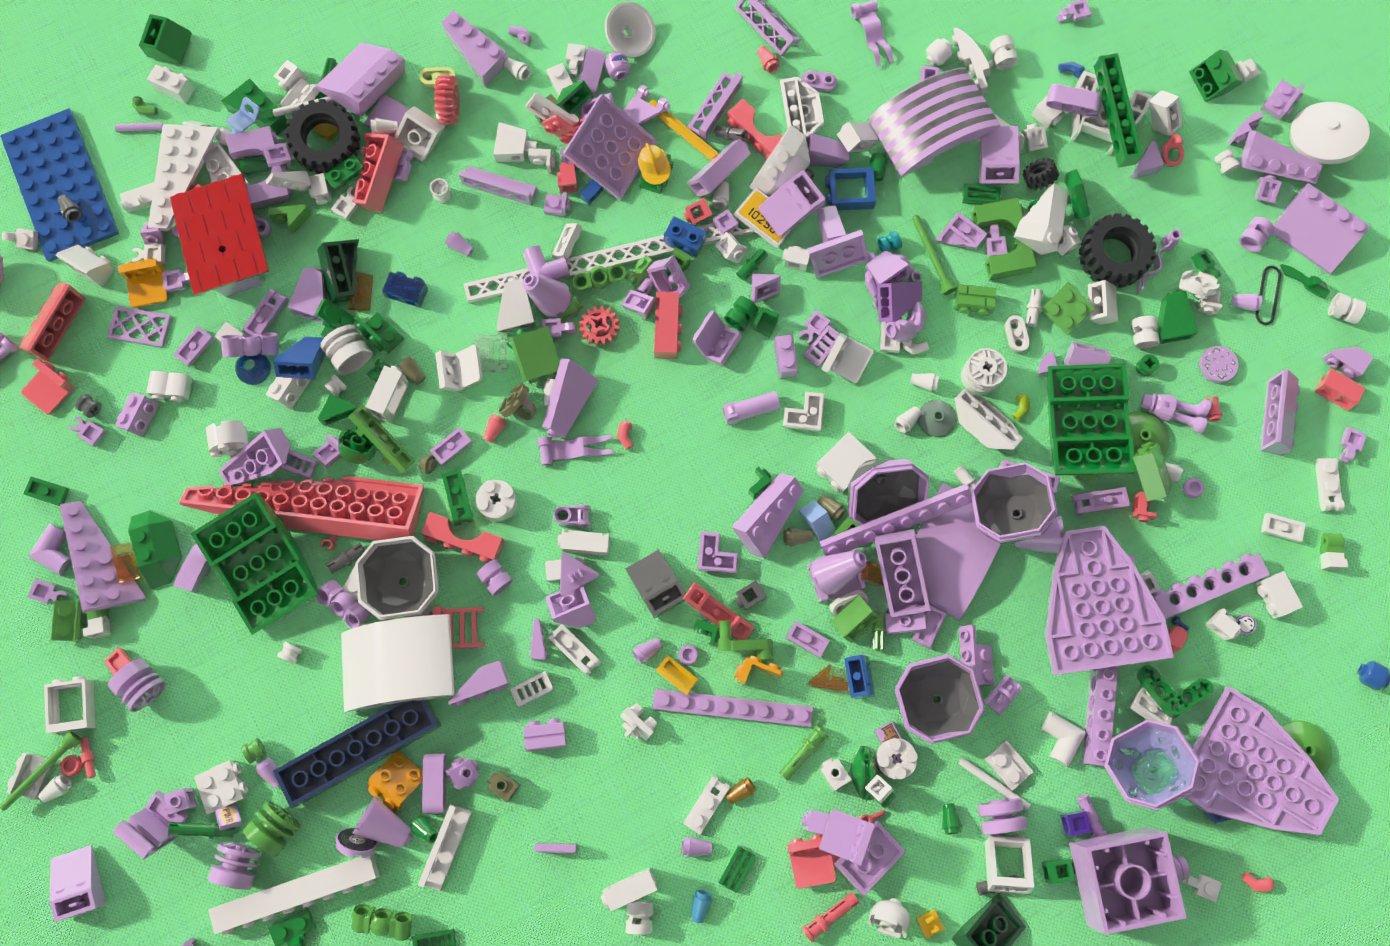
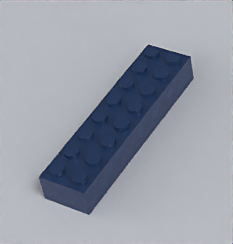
M428 699L394 703L273 770V773L290 808L298 807L440 728L441 724Z

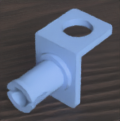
M247 97L243 98L240 110L226 120V123L233 127L231 134L244 132L257 120L260 107ZM247 104L253 108L254 113L248 111Z

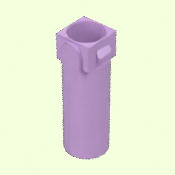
M776 391L735 403L724 404L723 414L727 425H731L744 419L779 410L780 403Z

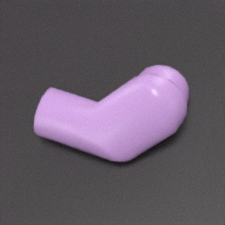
M509 26V35L518 36L521 43L525 45L531 42V35L526 28Z

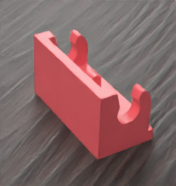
M1331 368L1326 377L1323 376L1314 392L1349 411L1359 403L1365 387Z

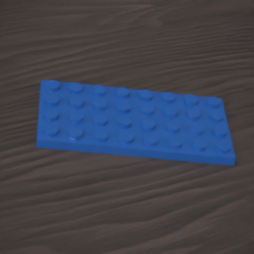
M70 108L0 135L34 229L38 231V239L47 261L51 262L58 259L55 256L58 252L75 245L85 248L119 234L76 119ZM60 195H67L80 207L82 216L79 220L69 222L63 218L57 201Z

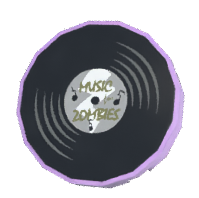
M346 828L337 834L336 848L343 855L356 858V855H362L361 858H366L373 855L376 851L377 841L352 834L355 828Z

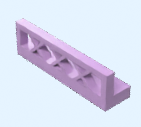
M739 0L735 8L780 56H783L791 45H798L801 41V38L764 0H747L750 3L749 12H745L742 8L746 0ZM754 13L762 15V24L755 22ZM766 25L773 27L774 36L766 34ZM783 37L787 42L782 49L778 46V38Z
M725 72L722 74L688 125L692 132L706 140L742 86L743 75L737 72L734 77ZM725 79L730 81L727 88L723 89V81ZM722 94L719 100L714 103L713 96ZM713 108L708 116H704L703 111L705 109ZM703 122L699 130L693 127L695 123Z
M467 166L466 171H460L459 174L462 185L530 206L537 191L536 186Z

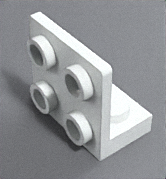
M840 333L821 369L827 373L830 370L853 383H857L874 350Z

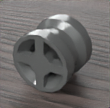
M89 394L81 396L75 404V408L80 412L83 411L84 415L88 418L97 415L102 406L100 402L93 400V397Z

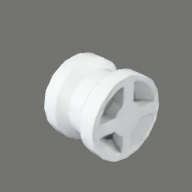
M335 374L329 382L323 384L337 397L340 396L342 390L348 388Z
M285 641L283 650L277 656L296 664V658L303 650Z

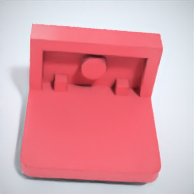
M553 115L544 120L541 125L545 128L546 132L556 135L562 143L568 145L585 117L580 119L575 126H572L559 116Z
M36 359L32 365L40 371L23 388L21 394L45 414L50 415L75 387L68 382L69 377L61 371L59 373L54 371L56 367L47 360L42 362Z
M822 834L814 835L811 837V840L803 841V838L791 840V844H787L795 885L798 889L834 883L836 881L831 853L819 849L823 837Z

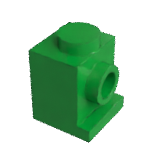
M1064 858L1042 862L1046 883L1055 884L1075 880L1074 875H1076L1071 859ZM1058 866L1061 867L1060 874H1057L1056 867Z

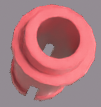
M1213 396L1214 404L1211 402L1210 411L1206 416L1210 422L1221 420L1223 415L1219 408V398Z

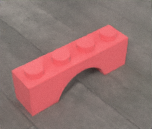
M742 98L727 112V123L729 126H734L737 129H746L748 134L743 133V135L748 136L746 141L748 140L753 145V148L758 153L761 152L767 160L783 135L766 136L758 132L753 124L755 109Z
M429 512L421 534L426 537L425 540L430 543L436 544L437 541L441 542L443 547L453 551L454 548L460 549L462 554L472 557L473 554L480 557L479 560L486 563L498 559L505 542L502 537L485 531L475 539L461 540L454 536L451 529V521L448 518Z

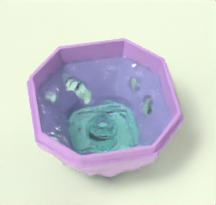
M1148 719L1111 739L1104 766L1126 802L1159 810L1186 797L1195 790L1201 761L1178 727ZM1154 769L1158 770L1156 774H1152L1150 771Z

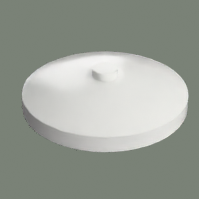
M1322 102L1303 109L1294 118L1290 129V141L1294 149L1298 153L1321 164H1338L1355 158L1365 148L1370 135V127L1363 114L1349 105L1338 102Z

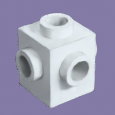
M1069 225L1063 226L1062 236L1056 249L1062 256L1069 254L1082 243L1074 227Z

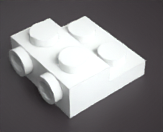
M229 760L210 768L211 770L194 776L207 815L215 813L217 809L229 807L248 798L246 794L248 793L247 785L244 781L242 782L240 776L242 773L241 767L235 760Z

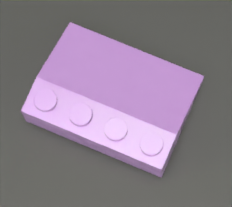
M361 42L316 85V89L361 117L405 73V58L391 49Z
M1307 183L1274 223L1275 230L1272 234L1330 275L1358 243L1370 225Z

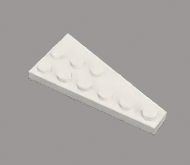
M163 124L148 223L149 229L159 228L160 231H170L175 221L170 197L177 193L188 191L189 187L193 185L205 162V155L208 150H211L212 142L220 132L218 127Z

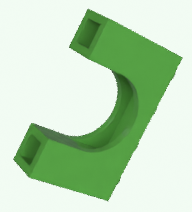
M1018 198L977 205L971 214L974 224L979 228H990V225L998 224V227L1009 230L1014 236L1019 222L1023 218V206L1019 204ZM1015 238L1016 248L1014 251L990 256L986 260L985 267L989 281L1032 273L1037 265L1036 255H1033L1030 247Z

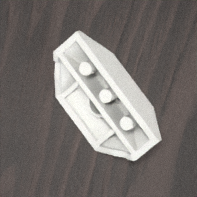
M799 77L780 80L787 127L792 125L805 134L807 139L811 133L814 134L824 125L819 92L804 83Z
M790 125L749 188L752 190L758 188L770 197L789 179L800 171H805L810 164L806 135Z
M965 388L956 396L955 404L959 423L987 448L1014 449L1023 439L1014 424L982 396L969 392Z

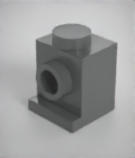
M757 580L736 592L737 598H735V601L740 609L744 607L745 610H748L765 600L767 596ZM747 594H751L753 596V599L751 601H748L745 598Z

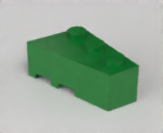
M250 78L221 100L229 112L236 113L240 110L243 98L247 97L260 107L257 120L254 123L258 127L269 126L272 132H276V135H279L288 127L285 115L274 116L273 109L278 107ZM247 104L248 111L254 113L253 108Z

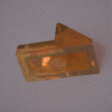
M831 664L807 682L809 687L845 692L848 691L849 686L848 682H844V678L832 677V680H829Z

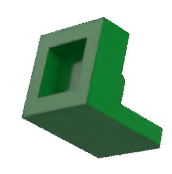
M762 307L754 322L753 330L770 338L778 323L779 315Z

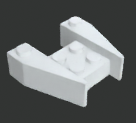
M1083 71L1075 88L1095 92L1098 86L1096 75ZM1136 89L1129 98L1135 125L1147 112L1149 100L1152 99V95ZM1102 101L1097 116L1072 113V142L1075 141L1080 131L1112 143ZM1111 144L1108 155L1114 152L1113 144Z

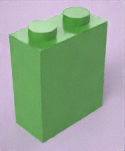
M549 326L509 338L523 382L529 381V384L540 381L539 377L546 375L547 378L557 375L560 361Z
M1152 442L1142 444L1133 459L1146 499L1151 501L1167 497L1173 485L1159 443L1153 444Z

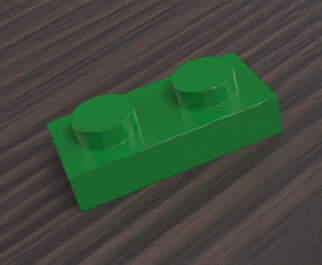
M31 476L23 495L60 506V504H64L70 489Z

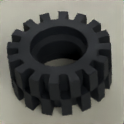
M1042 158L1040 161L1037 159L1035 163L1031 162L1030 166L1027 165L1022 173L1030 190H1037L1038 188L1042 190L1044 186L1047 188L1049 184H1054V181H1057L1059 177L1055 161L1050 158L1046 160Z

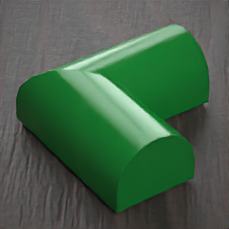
M1071 170L1065 175L1064 181L1069 192L1074 217L1085 218L1090 215L1083 182L1078 170Z

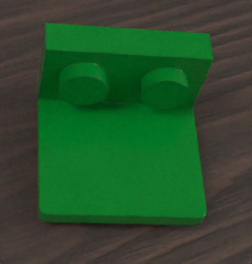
M379 313L374 314L366 323L357 315L354 317L357 322L355 326L365 338L373 342V345L380 352L384 350L389 354L404 340V337Z

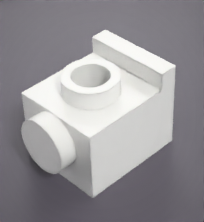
M288 60L274 75L279 81L278 85L286 92L294 86L299 78H304L305 80L308 78L307 75Z
M324 173L309 176L311 182L309 193L311 198H315L318 205L333 201L329 182L324 177Z
M789 246L788 249L784 250L782 260H785L784 267L806 272L810 256L808 249L803 250V248L798 246Z
M1220 609L1213 614L1205 626L1224 641L1235 639L1241 632V626L1236 623L1235 618L1225 614L1227 612L1226 609Z
M831 757L823 762V767L819 769L833 791L852 780L839 759L833 760ZM833 769L838 770V776H832L831 772Z

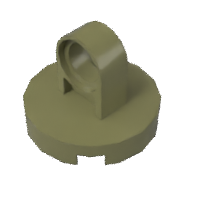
M520 383L510 391L512 394L508 399L505 397L498 411L504 417L516 413L522 419L531 420L535 415L536 406L526 398L529 388Z

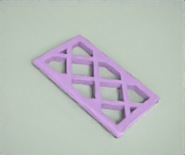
M116 306L107 338L164 347L171 315ZM120 311L129 313V316L121 321L118 318ZM137 315H145L149 319L139 324L135 317ZM157 318L165 319L164 324L160 327L154 321ZM133 319L136 327L127 332L123 324ZM152 322L155 330L146 335L142 327ZM118 327H121L125 333L121 336L113 335ZM140 330L144 336L141 339L131 338L130 335ZM159 333V342L150 341V337Z

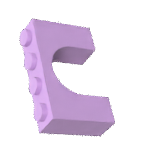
M269 126L225 136L229 153L233 160L255 155L265 157L263 147L279 143L276 132H272ZM282 165L272 166L270 175L273 172H287L286 167ZM266 180L247 186L253 210L292 201L290 194H293V191L291 189L267 185Z

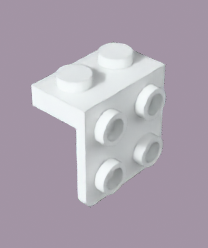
M472 345L455 354L444 351L436 353L440 389L458 392L482 380L478 346Z

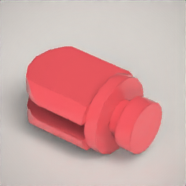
M1176 626L1168 630L1173 654L1178 653L1182 649L1188 638L1186 630Z

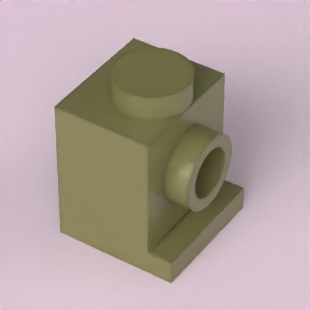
M499 771L498 774L494 772L487 781L490 784L488 789L505 802H509L521 786L502 771ZM501 781L505 783V787L502 790L498 788V784Z

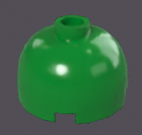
M350 428L343 430L338 438V449L344 460L353 464H363L374 457L377 447L365 434L360 437L355 432L356 430H350Z

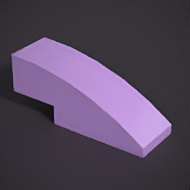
M196 543L186 557L173 584L175 587L194 593L198 592L204 575L208 576L211 568Z

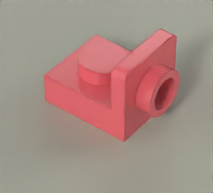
M1140 491L1134 495L1132 518H1138L1140 522H1150L1157 518V513L1146 511L1149 508L1150 501H1147L1144 492Z

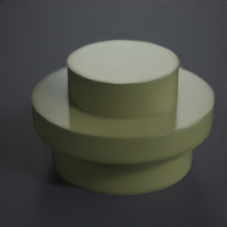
M432 455L423 456L419 465L420 470L425 474H430L434 471L437 465L435 457Z

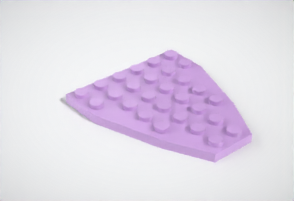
M1105 526L1064 532V539L1060 546L1052 574L1045 632L1053 675L1174 658L1163 613L1134 563Z
M1227 686L1192 747L1201 761L1195 790L1184 797V799L1205 812L1267 829L1321 835L1339 801L1338 797L1310 757L1273 716L1261 705ZM1179 772L1169 789L1179 784L1181 778Z

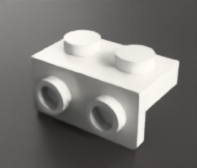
M277 377L265 395L292 409L311 379Z

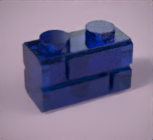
M399 271L396 273L389 272L382 289L385 297L419 308L422 306L428 291V287L423 279L419 277L412 279Z

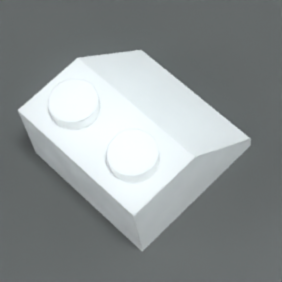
M414 106L405 112L394 138L404 144L403 150L412 151L415 158L424 162L439 141L445 126Z
M75 245L55 255L72 270L100 287L105 285L115 271L110 265V260L102 255L100 258L97 257L96 252L87 246L84 249L79 245Z

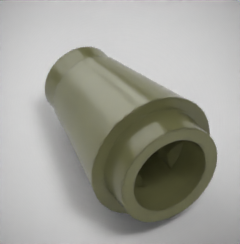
M408 356L399 363L398 366L401 368L402 373L417 385L425 380L426 377L415 358L412 359Z
M822 495L817 502L828 512L830 519H834L836 522L846 512L843 504L826 495Z
M788 528V530L783 532L784 543L793 547L813 541V532L807 529Z

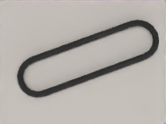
M1275 266L1266 267L1262 275L1260 296L1263 293L1266 271L1273 268L1278 272L1271 320L1269 322L1261 321L1259 318L1260 310H1256V319L1262 325L1271 324L1275 317L1281 281V272Z

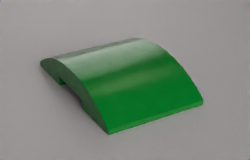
M1126 363L1048 366V419L1055 475L1136 473L1133 459V435H1131Z
M257 492L190 533L210 567H215L234 598L232 600L233 605L252 635L319 594L312 572L296 541L279 516Z

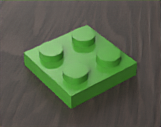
M1067 282L1042 307V311L1069 335L1096 307L1070 282Z

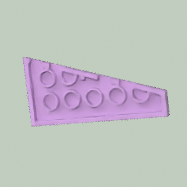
M82 502L60 504L82 612L86 613L146 601V596Z

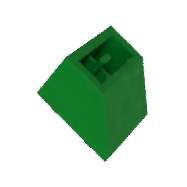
M150 14L138 46L147 57L181 64L192 32L167 17Z
M1218 50L1189 71L1205 102L1229 93L1245 82L1229 51Z

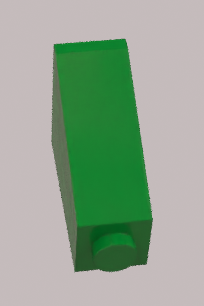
M1171 291L1161 301L1158 329L1156 330L1159 333L1160 344L1191 339L1198 333L1186 291Z

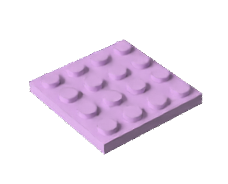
M601 94L562 155L619 200L622 199L640 170L638 158L641 150L645 147L646 143L655 145L658 140L604 94Z

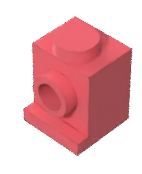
M561 163L559 165L560 172H557L560 193L578 191L574 164Z
M705 198L685 207L686 212L683 213L688 223L691 222L692 225L713 215ZM698 209L701 214L695 216L693 214L694 210Z

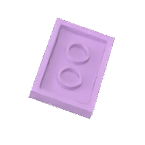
M862 230L808 248L816 278L869 260Z
M878 821L873 823L875 826L861 866L841 857L834 864L862 896H865L906 852Z

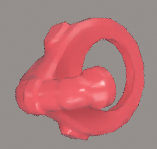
M1176 133L1172 134L1167 143L1161 147L1162 160L1167 166L1171 167L1179 165L1184 157V150L1181 145L1183 140ZM1171 148H1176L1179 151L1180 156L1176 162H1172L1168 158V151Z

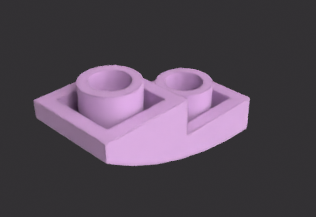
M1261 111L1251 115L1239 126L1230 137L1229 145L1235 142L1239 144L1247 139L1249 131L1259 125L1258 122L1264 117Z

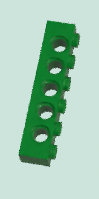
M1118 53L1103 55L1096 61L1094 70L1099 91L1102 95V103L1118 168L1136 165L1143 157L1119 55Z

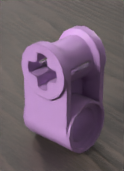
M560 506L554 511L555 522L562 527L591 526V522H589L591 506ZM565 512L568 514V518L563 521L559 520L558 515Z

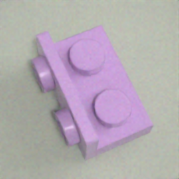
M1282 79L1261 109L1277 120H1280L1284 115L1288 116L1294 108L1292 106L1293 102L1297 103L1303 96L1301 91L1305 86L1301 85L1297 89Z

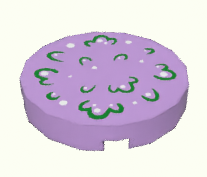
M1213 346L1207 349L1199 360V368L1201 367L1202 375L1214 383H1222L1232 379L1239 367L1235 354L1223 346Z

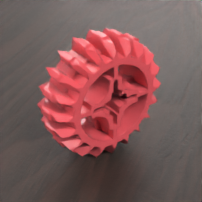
M439 75L434 86L436 117L441 124L455 125L459 118L460 100L458 83L454 76Z

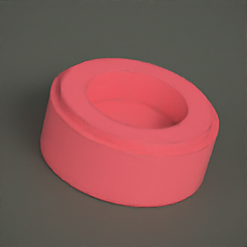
M76 755L66 756L60 763V770L66 776H75L83 768L81 758Z

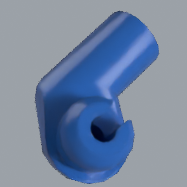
M1075 62L1060 63L1058 65L1059 73L1074 71V76L1080 78L1083 71H1085L1084 66Z

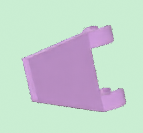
M644 85L638 88L635 97L622 110L639 125L670 108V104L667 103L668 100L664 97L660 98L656 108L644 101L650 95V92L647 90L648 88Z

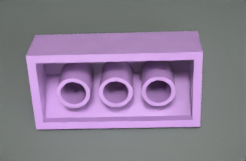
M1288 369L1282 370L1268 380L1260 449L1262 452L1285 455L1294 447L1293 432L1296 428L1294 420L1298 410L1296 400L1300 386H1298L1299 379Z

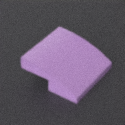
M383 95L364 122V125L370 128V120L379 118L397 121V126L399 127L405 112L409 108ZM391 133V134H386V135H390V136H392V137L394 138V136H395L396 133Z

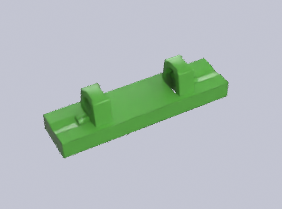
M363 404L348 416L358 427L355 432L360 437L365 434L385 456L382 461L386 465L392 463L402 474L415 462Z

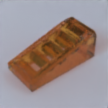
M867 561L866 567L861 571V580L872 586H884L880 565Z

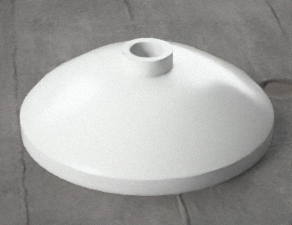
M633 2L620 3L610 10L605 21L607 40L617 53L620 52L625 54L626 57L635 58L647 53L652 47L656 35L655 24L649 12L641 5Z

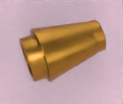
M749 777L745 779L742 778L725 795L730 804L733 805L753 796V793L757 790Z

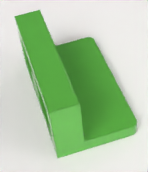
M858 596L831 622L843 638L853 643L880 616L861 596Z

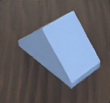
M815 500L798 511L819 541L827 539L836 531L828 512Z

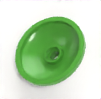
M1130 412L1131 435H1133L1134 455L1142 444L1152 442L1153 444L1159 443L1164 457L1169 446V435L1163 422L1148 412ZM1142 433H1145L1147 435V438H1144L1142 436Z
M1297 720L1283 724L1282 728L1305 753L1307 747L1310 749V753L1307 755L1320 773L1324 775L1332 761V747L1327 735L1318 726L1307 721Z

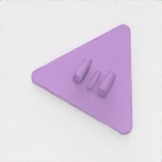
M567 553L561 554L560 594L562 596L599 576L596 571Z

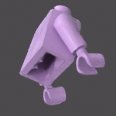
M884 251L878 256L873 252L868 254L869 260L866 264L865 283L870 296L874 297L873 307L875 309H878L876 301H878L877 284L900 283L908 278L909 282H917L913 276L918 280L922 277L920 272L913 271L914 267L904 255L892 254L888 251Z

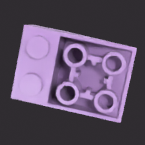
M1000 126L981 136L978 183H1019L1018 126Z
M802 170L758 207V210L776 234L781 237L824 206L825 197L806 172Z
M498 660L480 667L448 701L449 705L455 704V707L469 703V698L474 697L476 700L489 695L488 691L492 689L495 693L508 688L507 684L511 683L504 660Z
M93 845L51 859L50 905L54 922L66 920L106 906Z

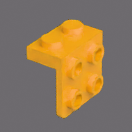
M147 258L141 262H127L125 265L118 266L119 273L127 280L129 304L131 307L137 308L163 303L168 300V293L164 290L162 276L165 269L156 259Z
M751 656L749 658L746 657L743 664L737 666L734 677L737 678L736 683L744 685L751 667L777 678L782 677L784 672L780 671V666L769 663L767 666L761 663L762 659Z
M397 751L369 778L366 788H368L372 796L378 797L390 810L397 813L402 808L405 799L423 782V771L401 752Z

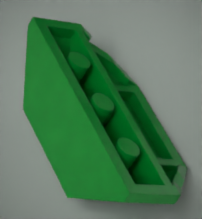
M151 510L131 516L128 532L140 572L151 589L171 583L182 559L173 522Z

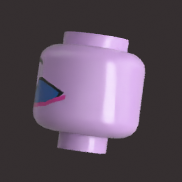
M612 52L605 60V67L609 76L616 80L625 79L630 72V64L625 54Z

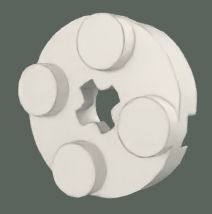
M1192 270L1185 271L1182 274L1179 288L1194 293L1197 298L1206 299L1207 296L1215 295L1219 289L1220 284L1217 285L1218 280L1210 274L1199 271V274H1192Z
M893 738L879 746L876 753L877 764L881 773L886 777L903 779L911 775L916 768L918 755L914 747L906 740ZM899 753L901 755V763L893 764L894 759L891 756Z

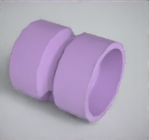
M1254 217L1239 238V242L1243 248L1251 252H1259L1274 232L1275 227L1266 218Z
M496 559L485 564L476 574L483 584L487 583L486 588L493 596L503 592L513 582L507 572H502L503 567Z

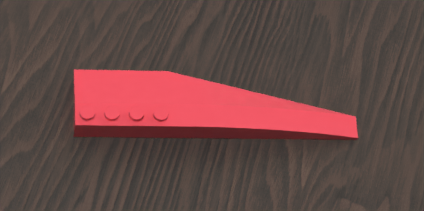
M345 476L339 480H333L331 477L324 478V481L304 479V481L296 483L294 480L261 482V485L244 483L243 486L232 487L231 484L223 485L220 488H213V486L186 487L179 503L183 506L220 515L257 492L275 511L287 529L372 540H386L415 535L424 485Z

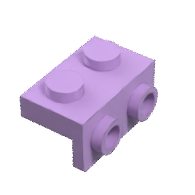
M131 392L130 396L126 399L122 412L117 417L115 427L143 437L159 403L144 395Z

